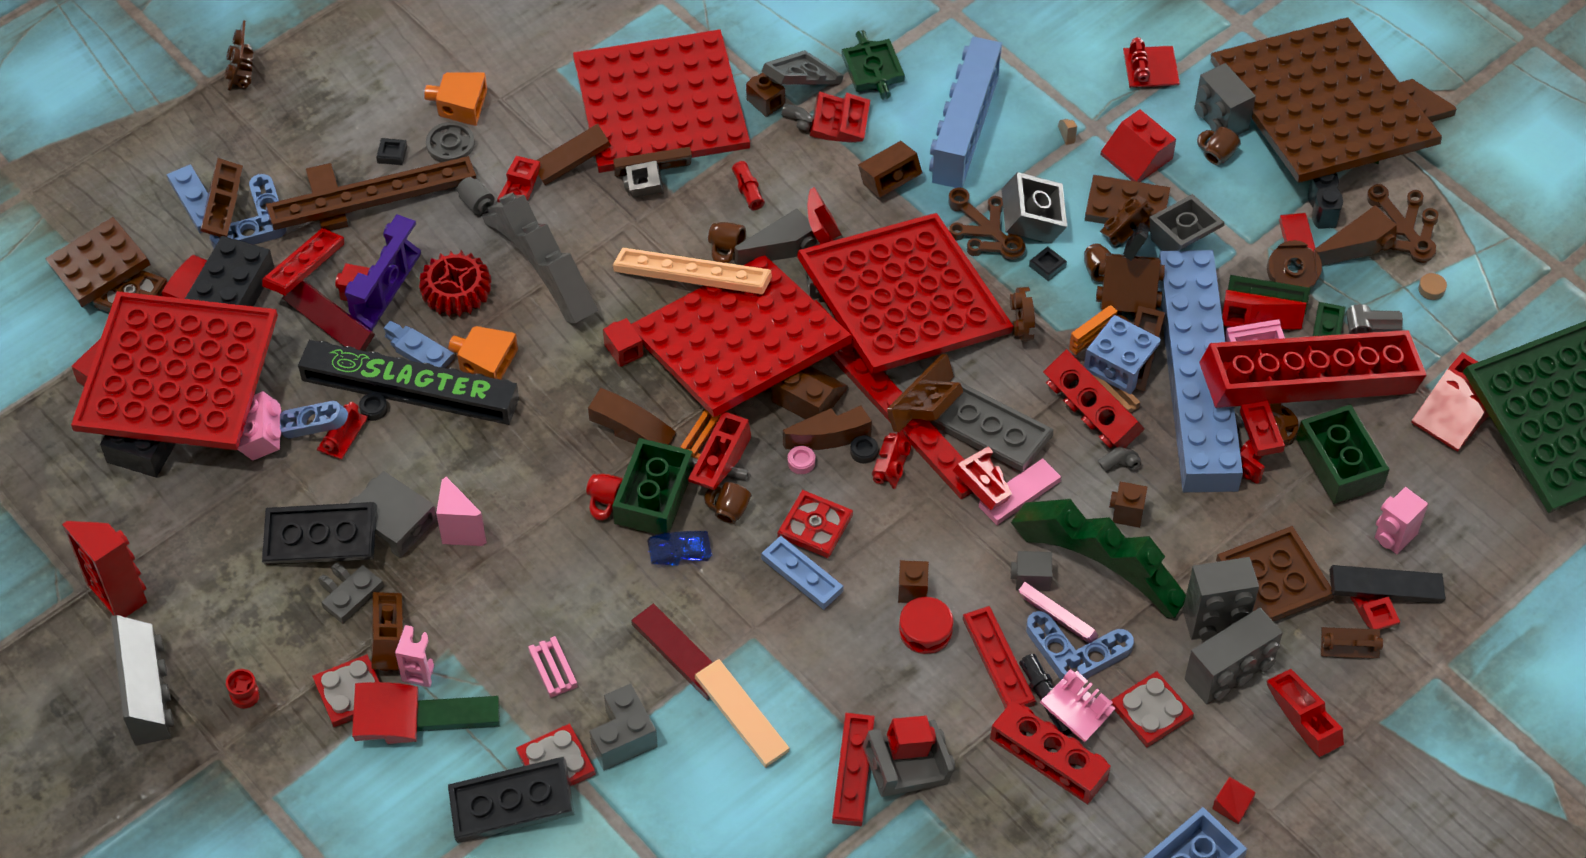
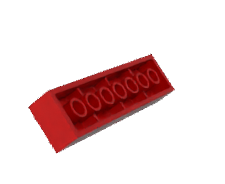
M1409 330L1210 343L1199 361L1215 408L1235 407L1267 400L1269 404L1414 394L1427 375Z

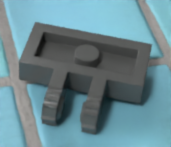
M338 563L331 566L334 575L343 581L338 587L333 580L324 574L318 579L320 585L330 593L321 602L322 607L342 624L373 597V592H379L384 587L383 581L364 565L358 568L352 575Z

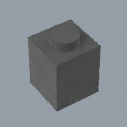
M1017 552L1016 562H1011L1010 578L1016 579V590H1019L1023 583L1026 582L1038 591L1050 592L1052 552Z

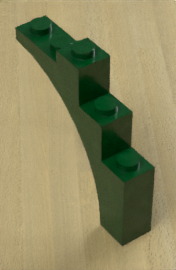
M1071 499L1025 502L1011 521V524L1026 542L1045 543L1066 548L1095 560L1119 574L1152 601L1166 618H1175L1184 605L1186 593L1162 564L1165 555L1150 536L1126 538L1110 517L1086 519Z

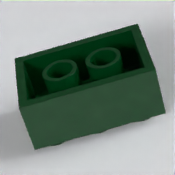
M1351 404L1301 420L1296 440L1333 504L1384 488L1390 469Z
M639 438L612 505L614 524L668 537L688 486V478L694 469L693 451Z

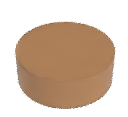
M1428 273L1421 278L1418 290L1423 297L1437 300L1444 296L1447 282L1439 274Z

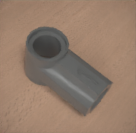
M1363 304L1351 306L1346 311L1349 334L1402 331L1403 316L1400 311H1375Z

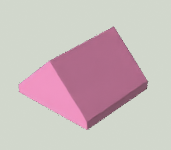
M447 477L443 478L436 512L442 544L483 546L486 544V537L481 512Z

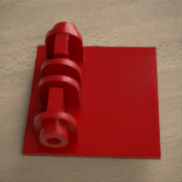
M1136 37L1132 39L1129 48H1123L1129 88L1180 85L1173 46L1145 47V42L1141 38Z

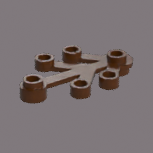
M1375 184L1370 187L1367 196L1368 203L1371 206L1382 207L1390 219L1397 225L1396 234L1403 235L1408 240H1396L1390 248L1382 250L1387 251L1391 249L1409 252L1411 257L1420 263L1430 261L1436 254V244L1431 240L1434 225L1438 222V211L1433 208H1427L1423 211L1422 222L1424 225L1419 236L1414 230L1419 207L1423 204V193L1419 190H1412L1408 193V209L1404 218L1389 199V191L1384 185ZM1417 197L1419 200L1414 201L1411 198ZM1431 215L1434 216V218L1428 219L1426 218V216ZM1420 247H1425V248H1427V249L1421 250V249H1419V248H1420Z
M958 187L950 191L949 206L954 211H963L978 225H963L958 222L951 224L949 231L954 239L961 240L964 236L992 237L996 241L987 242L977 238L970 239L967 242V253L969 255L979 256L982 251L999 252L1003 257L1011 260L1018 259L1024 255L1026 247L1022 238L1010 233L1006 236L1000 230V213L1003 210V200L1001 197L992 196L989 198V221L969 203L970 194L966 189Z

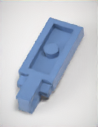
M389 321L383 328L386 334L385 337L391 340L390 343L395 348V351L410 361L430 363L437 367L446 368L455 358L452 351L408 326L402 328L392 321Z

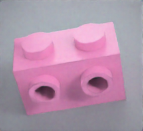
M264 391L255 394L238 447V450L251 460H256L280 450L281 407L278 401Z
M1406 487L1394 498L1390 496L1381 507L1383 513L1376 522L1378 528L1375 539L1384 548L1398 554L1418 534L1428 503Z

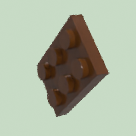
M1093 175L1084 221L1105 224L1110 217L1117 215L1123 209V205L1127 200L1136 195L1148 201V204L1154 209L1151 215H1154L1167 208L1170 187ZM1150 218L1144 222L1148 226H1150ZM1132 222L1129 224L1131 229L1137 228Z

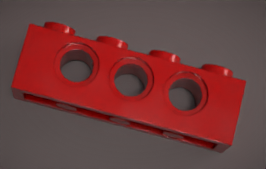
M1067 349L1043 371L1049 378L1046 384L1056 394L1062 391L1066 395L1063 401L1074 412L1079 409L1084 414L1081 420L1092 431L1097 427L1102 432L1099 438L1110 449L1113 446L1116 448H1126L1145 430L1135 417ZM1079 380L1075 388L1069 389L1072 381ZM1091 398H1097L1093 406L1087 407V402ZM1109 416H1115L1114 421L1110 425H1104L1105 420Z
M1012 700L992 725L990 740L1087 805L1109 778L1111 765L1108 764L1104 757L1091 753L1077 739L1067 737L1058 731L1057 727L1051 722H1044L1035 716L1032 710L1025 705H1019ZM1022 732H1030L1033 735L1025 736ZM1054 748L1058 752L1052 753L1048 752L1046 749ZM1072 764H1078V765H1080L1082 768H1081V769H1074V768H1072L1070 765H1072Z

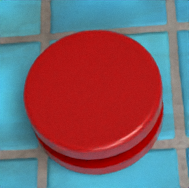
M919 597L911 600L904 606L900 614L899 634L902 642L909 649L921 654H931L942 650L948 645L952 637L953 615L944 602L933 597Z

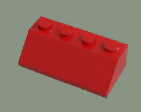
M66 521L62 524L87 586L113 616L127 617L148 603L144 594L147 588L138 577L141 575V572L133 562L135 557L127 547L130 543L121 530L116 532L109 523Z

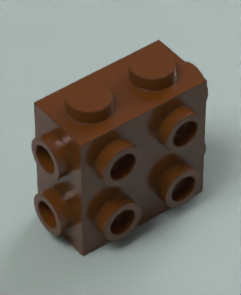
M1105 253V260L1100 259L1098 275L1103 276L1102 286H1097L1096 302H1101L1100 307L1103 310L1111 305L1118 311L1117 315H1122V311L1133 312L1132 316L1136 317L1138 306L1156 310V307L1160 308L1162 292L1158 291V281L1164 280L1165 265H1160L1161 260L1156 257L1135 256L1130 261L1122 254Z

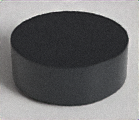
M379 393L366 394L359 402L360 413L368 416L367 420H379L387 413L386 399Z
M866 435L853 439L850 445L851 457L856 462L862 464L874 461L878 455L876 440Z

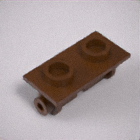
M1136 195L1125 202L1123 209L1117 215L1110 217L1105 222L1100 232L1109 237V241L1115 247L1118 244L1122 245L1134 232L1129 224L1132 222L1137 227L1140 222H1145L1152 216L1151 212L1154 209L1148 204L1146 199Z
M1321 627V656L1380 658V650L1383 649V638H1380V629Z

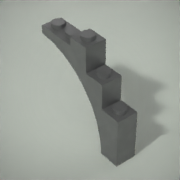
M514 192L501 197L499 199L500 202L487 208L489 212L482 215L485 224L502 232L525 255L547 286L566 322L577 323L598 311L571 253H561L548 224H538L525 195H515Z

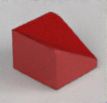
M1229 777L1215 798L1212 809L1239 824L1253 803L1256 793L1254 790Z

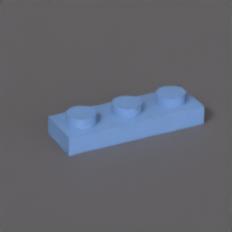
M190 164L167 174V177L200 234L202 233L200 229L208 193Z
M782 536L761 553V559L823 610L843 593L842 584Z

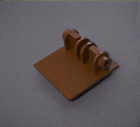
M244 20L240 30L236 29L232 42L234 45H229L226 60H229L230 64L227 65L225 79L229 80V91L233 84L238 85L240 88H247L251 84L254 51L249 44H244L246 24Z

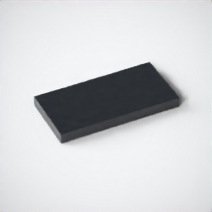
M375 502L266 508L262 563L271 565L374 559L377 504Z
M564 756L448 784L454 837L457 843L575 815L567 763Z

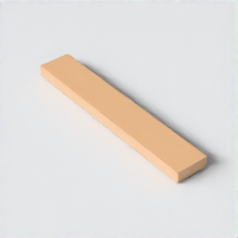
M628 248L621 249L613 264L614 272L764 294L772 278L771 270Z

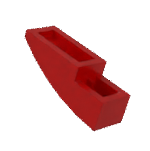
M1292 669L1267 680V686L1285 716L1318 757L1344 745L1343 728L1326 712L1325 702Z

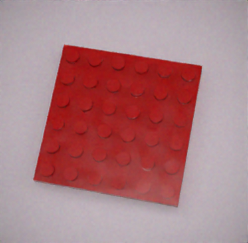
M721 29L573 52V60L588 127L591 128L598 124L611 144L609 148L595 155L599 173L614 171L613 159L690 147L692 158L750 149V139Z
M937 213L798 251V260L839 324L851 334L852 344L871 374L1012 333L1013 324Z
M766 256L755 258L743 265L771 270L772 278L764 294L703 286L631 324L642 339L643 346L713 417L724 413L853 343L851 334Z
M117 291L71 423L73 431L238 450L277 321V310Z

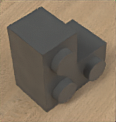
M631 683L604 695L605 709L610 722L589 730L591 748L603 771L658 747L656 729Z

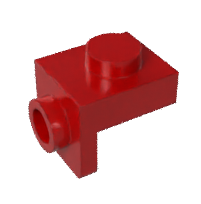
M1248 440L1240 450L1242 476L1258 484L1262 480L1265 469L1264 465L1258 462L1263 456L1256 457L1251 441Z

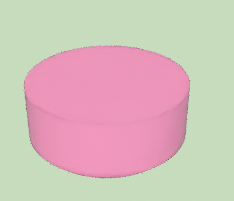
M797 446L791 449L788 453L789 469L796 474L811 472L815 467V454L813 450L806 446Z

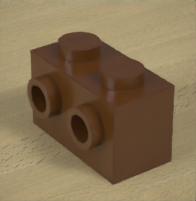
M902 141L858 164L864 186L879 198L923 174L917 152Z

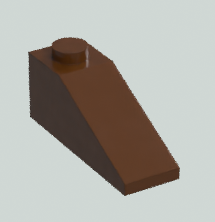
M1375 205L1315 248L1314 251L1318 253L1322 266L1375 255L1382 249H1388L1396 241L1397 225Z
M373 592L371 669H380L382 671L399 670L395 652L403 633L402 593Z

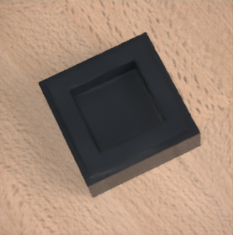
M381 138L376 156L377 163L403 165L407 141Z
M1048 246L1029 261V267L1047 281L1051 280L1067 265V261Z

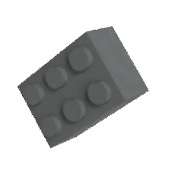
M1250 557L1194 565L1192 567L1183 607V614L1191 640H1208L1253 612L1259 584Z
M1260 607L1192 649L1184 679L1206 705L1215 699L1219 701L1228 695L1230 689L1237 685L1243 686L1247 684L1254 674L1260 670L1265 672L1275 664L1283 632Z

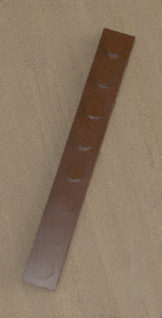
M467 156L266 204V210L274 231L458 187L459 183L465 178L472 177L476 179V174L470 158Z

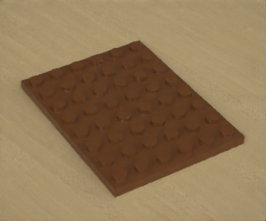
M1349 17L1211 53V62L1214 67L1226 63L1254 93L1256 98L1252 120L1298 183L1441 144L1442 135Z

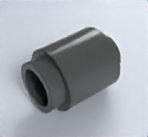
M468 177L459 183L457 187L459 198L474 214L480 215L489 212L487 208L493 205L494 196L479 180Z

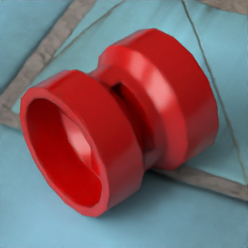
M237 669L228 675L226 687L232 704L241 709L254 706L259 700L260 692L253 673L246 669Z

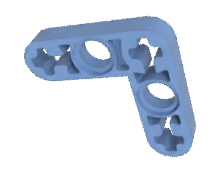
M258 174L251 178L249 182L258 216L230 223L227 235L228 238L253 245L280 238L287 230L286 227L273 231L267 210L261 208L263 204L277 202L279 199L271 177L266 174ZM261 185L265 187L266 193L261 194L259 187ZM246 229L255 230L250 236L242 235V232ZM210 234L211 245L214 249L221 237Z
M1043 611L1033 612L1027 619L1026 632L1061 680L1067 673V666H1070L1072 669L1077 667L1079 674L1087 679L1128 657L1133 649L1134 638L1130 632L1124 629L1113 630L1075 650L1048 613ZM1036 622L1039 625L1045 624L1044 632L1040 627L1034 628ZM1118 640V642L1120 643L1125 642V647H1122L1121 645H1116L1114 647L1115 641ZM1057 642L1064 649L1059 653H1053L1047 646L1050 643ZM1097 651L1104 656V659L1100 662H1094L1089 659L1088 654Z

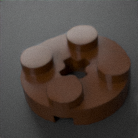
M1295 240L1283 242L1272 252L1268 259V277L1274 282L1305 286L1312 289L1322 271L1321 259L1316 251L1313 252L1312 249L1307 247L1308 244ZM1291 262H1295L1296 266L1301 267L1297 273L1288 269Z
M1017 287L1016 292L1010 294V307L1016 313V321H1012L1014 326L1013 335L1014 337H1020L1021 341L1034 340L1035 335H1029L1030 328H1035L1032 297H1026V293L1030 291L1029 287Z

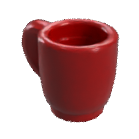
M603 473L593 474L590 477L586 493L591 496L589 510L593 518L603 521L611 515L613 511L612 505L623 478ZM597 501L608 507L606 510H600L596 507L595 502Z

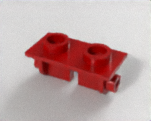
M354 402L344 405V408L348 411L346 422L338 429L329 430L317 451L340 460L343 459L368 419V416L358 412L359 406Z
M903 430L897 432V434L889 433L888 436H885L879 455L881 458L887 459H877L872 471L874 482L882 484L884 481H889L893 489H896L899 478L903 474L905 460L911 451V443Z

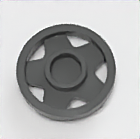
M459 122L441 123L432 128L426 137V146L430 156L434 160L442 162L467 157L475 145L471 129ZM448 129V131L445 133L440 132L442 130ZM461 130L468 136H461ZM431 142L436 145L433 149L431 147Z

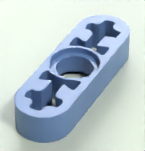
M337 401L285 410L280 414L281 435L285 438H294L338 429L346 422L348 411ZM315 414L313 422L306 425L309 417Z

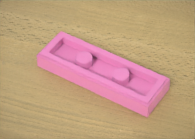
M1042 458L1007 482L1012 495L1005 503L990 510L979 501V508L996 525H999L1019 511L1025 502H1032L1060 483L1061 476Z
M1026 582L1023 583L1019 593L1024 600L1040 611L1048 613L1052 619L1087 643H1091L1098 638L1095 629Z

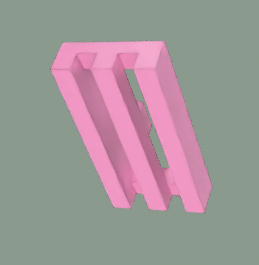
M556 636L550 638V641L547 643L545 640L539 642V646L535 647L534 644L528 646L529 653L550 698L577 688L575 677ZM550 649L554 650L569 682L568 684H564L549 651ZM540 653L544 654L558 684V687L555 689L538 655Z

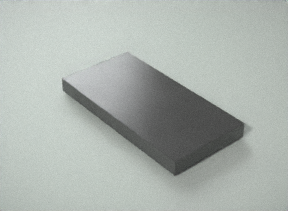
M961 383L963 393L937 420L931 421V424L979 450L989 446L993 452L992 457L1024 472L1053 436V429Z

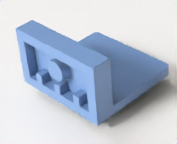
M1114 315L1087 348L1084 367L1092 375L1131 394L1136 388L1139 370L1158 347L1161 339Z

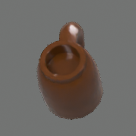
M1219 127L1215 132L1212 130L1203 131L1197 138V144L1204 151L1205 158L1214 165H1220L1227 161L1241 145L1239 137L1226 127Z
M719 222L711 225L708 233V242L713 245L712 258L715 262H731L735 253V247L746 240L745 226L730 222ZM717 248L720 250L727 251L729 253L727 255H721L717 252Z
M1098 243L1086 248L1084 251V262L1091 278L1096 282H1103V276L1098 275L1100 259L1105 260V253L1111 254V252Z
M726 482L722 488L708 489L704 500L707 507L716 511L715 516L719 520L735 524L745 512L752 494L743 486ZM719 494L716 505H714L715 497Z

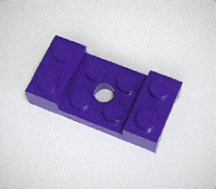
M398 214L384 229L383 237L385 238L386 246L383 247L377 263L370 267L368 275L358 273L345 289L350 315L371 331L421 255V250L407 240V237L416 225V221Z

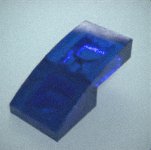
M708 531L665 533L651 536L647 540L651 564L678 566L681 560L709 561L712 556Z

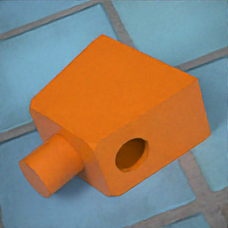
M447 72L443 74L440 86L426 85L425 100L436 101L438 115L441 117L477 126L487 93L486 75L483 72Z
M475 326L471 329L466 339L453 335L448 349L458 353L459 369L462 372L482 374L486 377L501 380L518 351L515 333Z

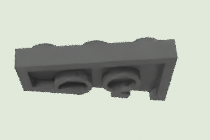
M805 50L766 62L761 71L769 76L772 82L781 85L841 84L844 75Z

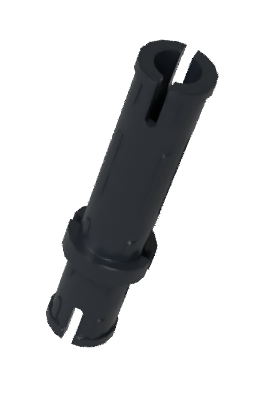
M1029 654L1023 657L1019 664L1030 681L1029 687L1042 700L1054 688L1052 685L1053 680L1043 670L1036 654ZM1045 708L1058 731L1066 736L1073 733Z

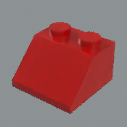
M1139 109L1120 123L1101 150L1100 155L1131 181L1141 182L1173 159L1176 138Z

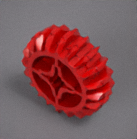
M450 250L448 256L440 253L438 260L431 258L430 265H424L423 273H420L419 289L423 301L428 303L430 310L436 309L439 315L446 312L448 317L452 313H457L461 317L462 312L466 311L471 315L472 308L480 309L481 302H487V295L490 294L492 281L486 264H483L480 257L474 258L472 253L465 256L462 250L459 254L454 255Z

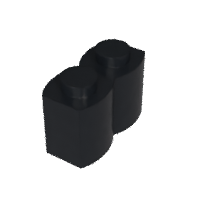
M1337 173L1311 179L1308 201L1313 207L1312 221L1318 229L1336 228L1343 206V197L1337 189L1339 184Z

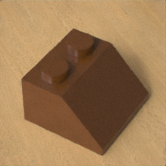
M809 366L773 385L772 402L804 419H808L833 408L848 389V385Z

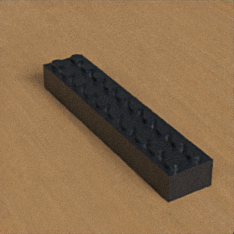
M221 236L185 299L254 307L264 289L262 279L275 268L270 249ZM105 435L100 443L107 463L155 478L158 477L176 443L110 435Z

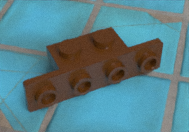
M941 354L887 408L888 418L894 432H900L912 419H922L928 422L937 420L963 393L961 383L949 382L954 377L948 354Z

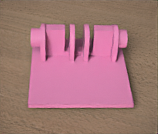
M1070 669L1040 703L1075 735L1086 742L1116 708L1111 705L1113 702L1102 693L1095 698V695L1100 691L1098 688L1091 695L1088 690L1093 684L1089 683L1084 689L1083 686L1087 683V680L1078 671L1074 672Z

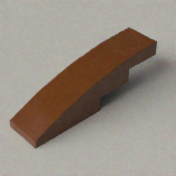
M220 158L217 159L203 214L201 232L218 237H227L237 199L243 165Z

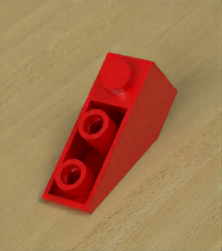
M1226 290L1222 308L1223 326L1236 327L1279 319L1281 329H1302L1306 303Z

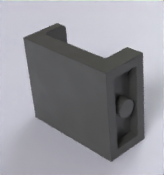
M385 471L377 478L371 479L366 489L349 502H375L377 504L375 534L388 542L391 552L399 558L437 521L434 504Z
M936 720L929 721L930 727L932 726L935 730L936 741L932 745L927 757L893 760L887 736L882 737L880 729L868 731L863 743V749L881 797L947 785L955 771V761L953 756L948 754L945 746L944 732L938 728Z

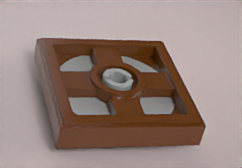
M142 270L95 299L93 304L95 308L110 313L117 291L161 296L168 282L164 277Z

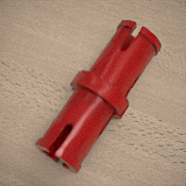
M745 161L735 163L732 166V171L738 181L739 192L744 194L749 209L758 210L762 208L765 201L758 190L759 183L757 179L752 176Z

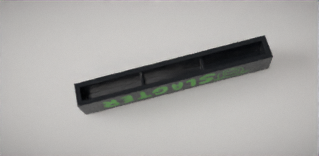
M309 340L298 364L301 380L304 382L365 395L379 393L385 399L510 425L519 401L517 383L507 379H494L482 374L461 372L454 368L447 369L430 363L409 361L402 357L395 358L378 352L361 351L350 346L333 345L326 341Z

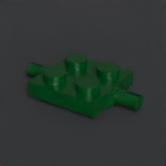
M859 30L855 34L859 44L842 49V58L855 91L860 92L877 88L881 99H885V96L888 99L891 93L887 86L904 82L905 74L891 40L869 41L865 30H861V32Z

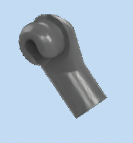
M1117 447L1099 459L1098 463L1105 472L1116 464L1135 470L1141 465V459L1134 450Z

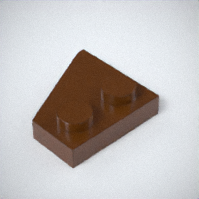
M1414 79L1400 82L1431 122L1455 116L1457 109L1454 105Z

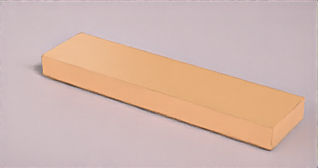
M720 659L695 674L697 682L765 768L789 752V746Z

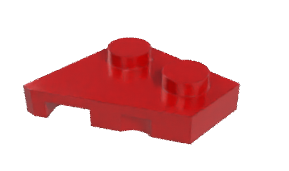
M988 446L958 463L953 472L990 510H993L1005 503L1012 493L1008 484L1003 479L1000 467H994L990 459L993 452Z

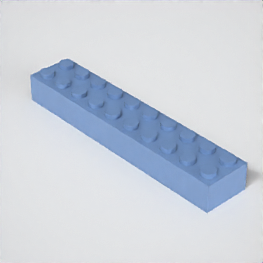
M1213 250L1160 251V265H1165L1164 280L1158 281V288L1162 292L1161 311L1166 313L1163 330L1182 491L1238 492L1243 470L1234 407L1215 408L1199 364L1210 343L1225 342Z

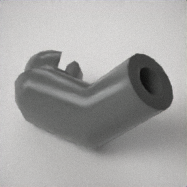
M784 104L782 116L798 120L797 128L808 131L810 124L813 123V117L804 108Z

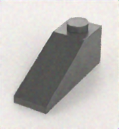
M796 208L735 247V264L743 266L761 256H766L771 261L797 257L799 250L817 244V238L811 229L809 220Z

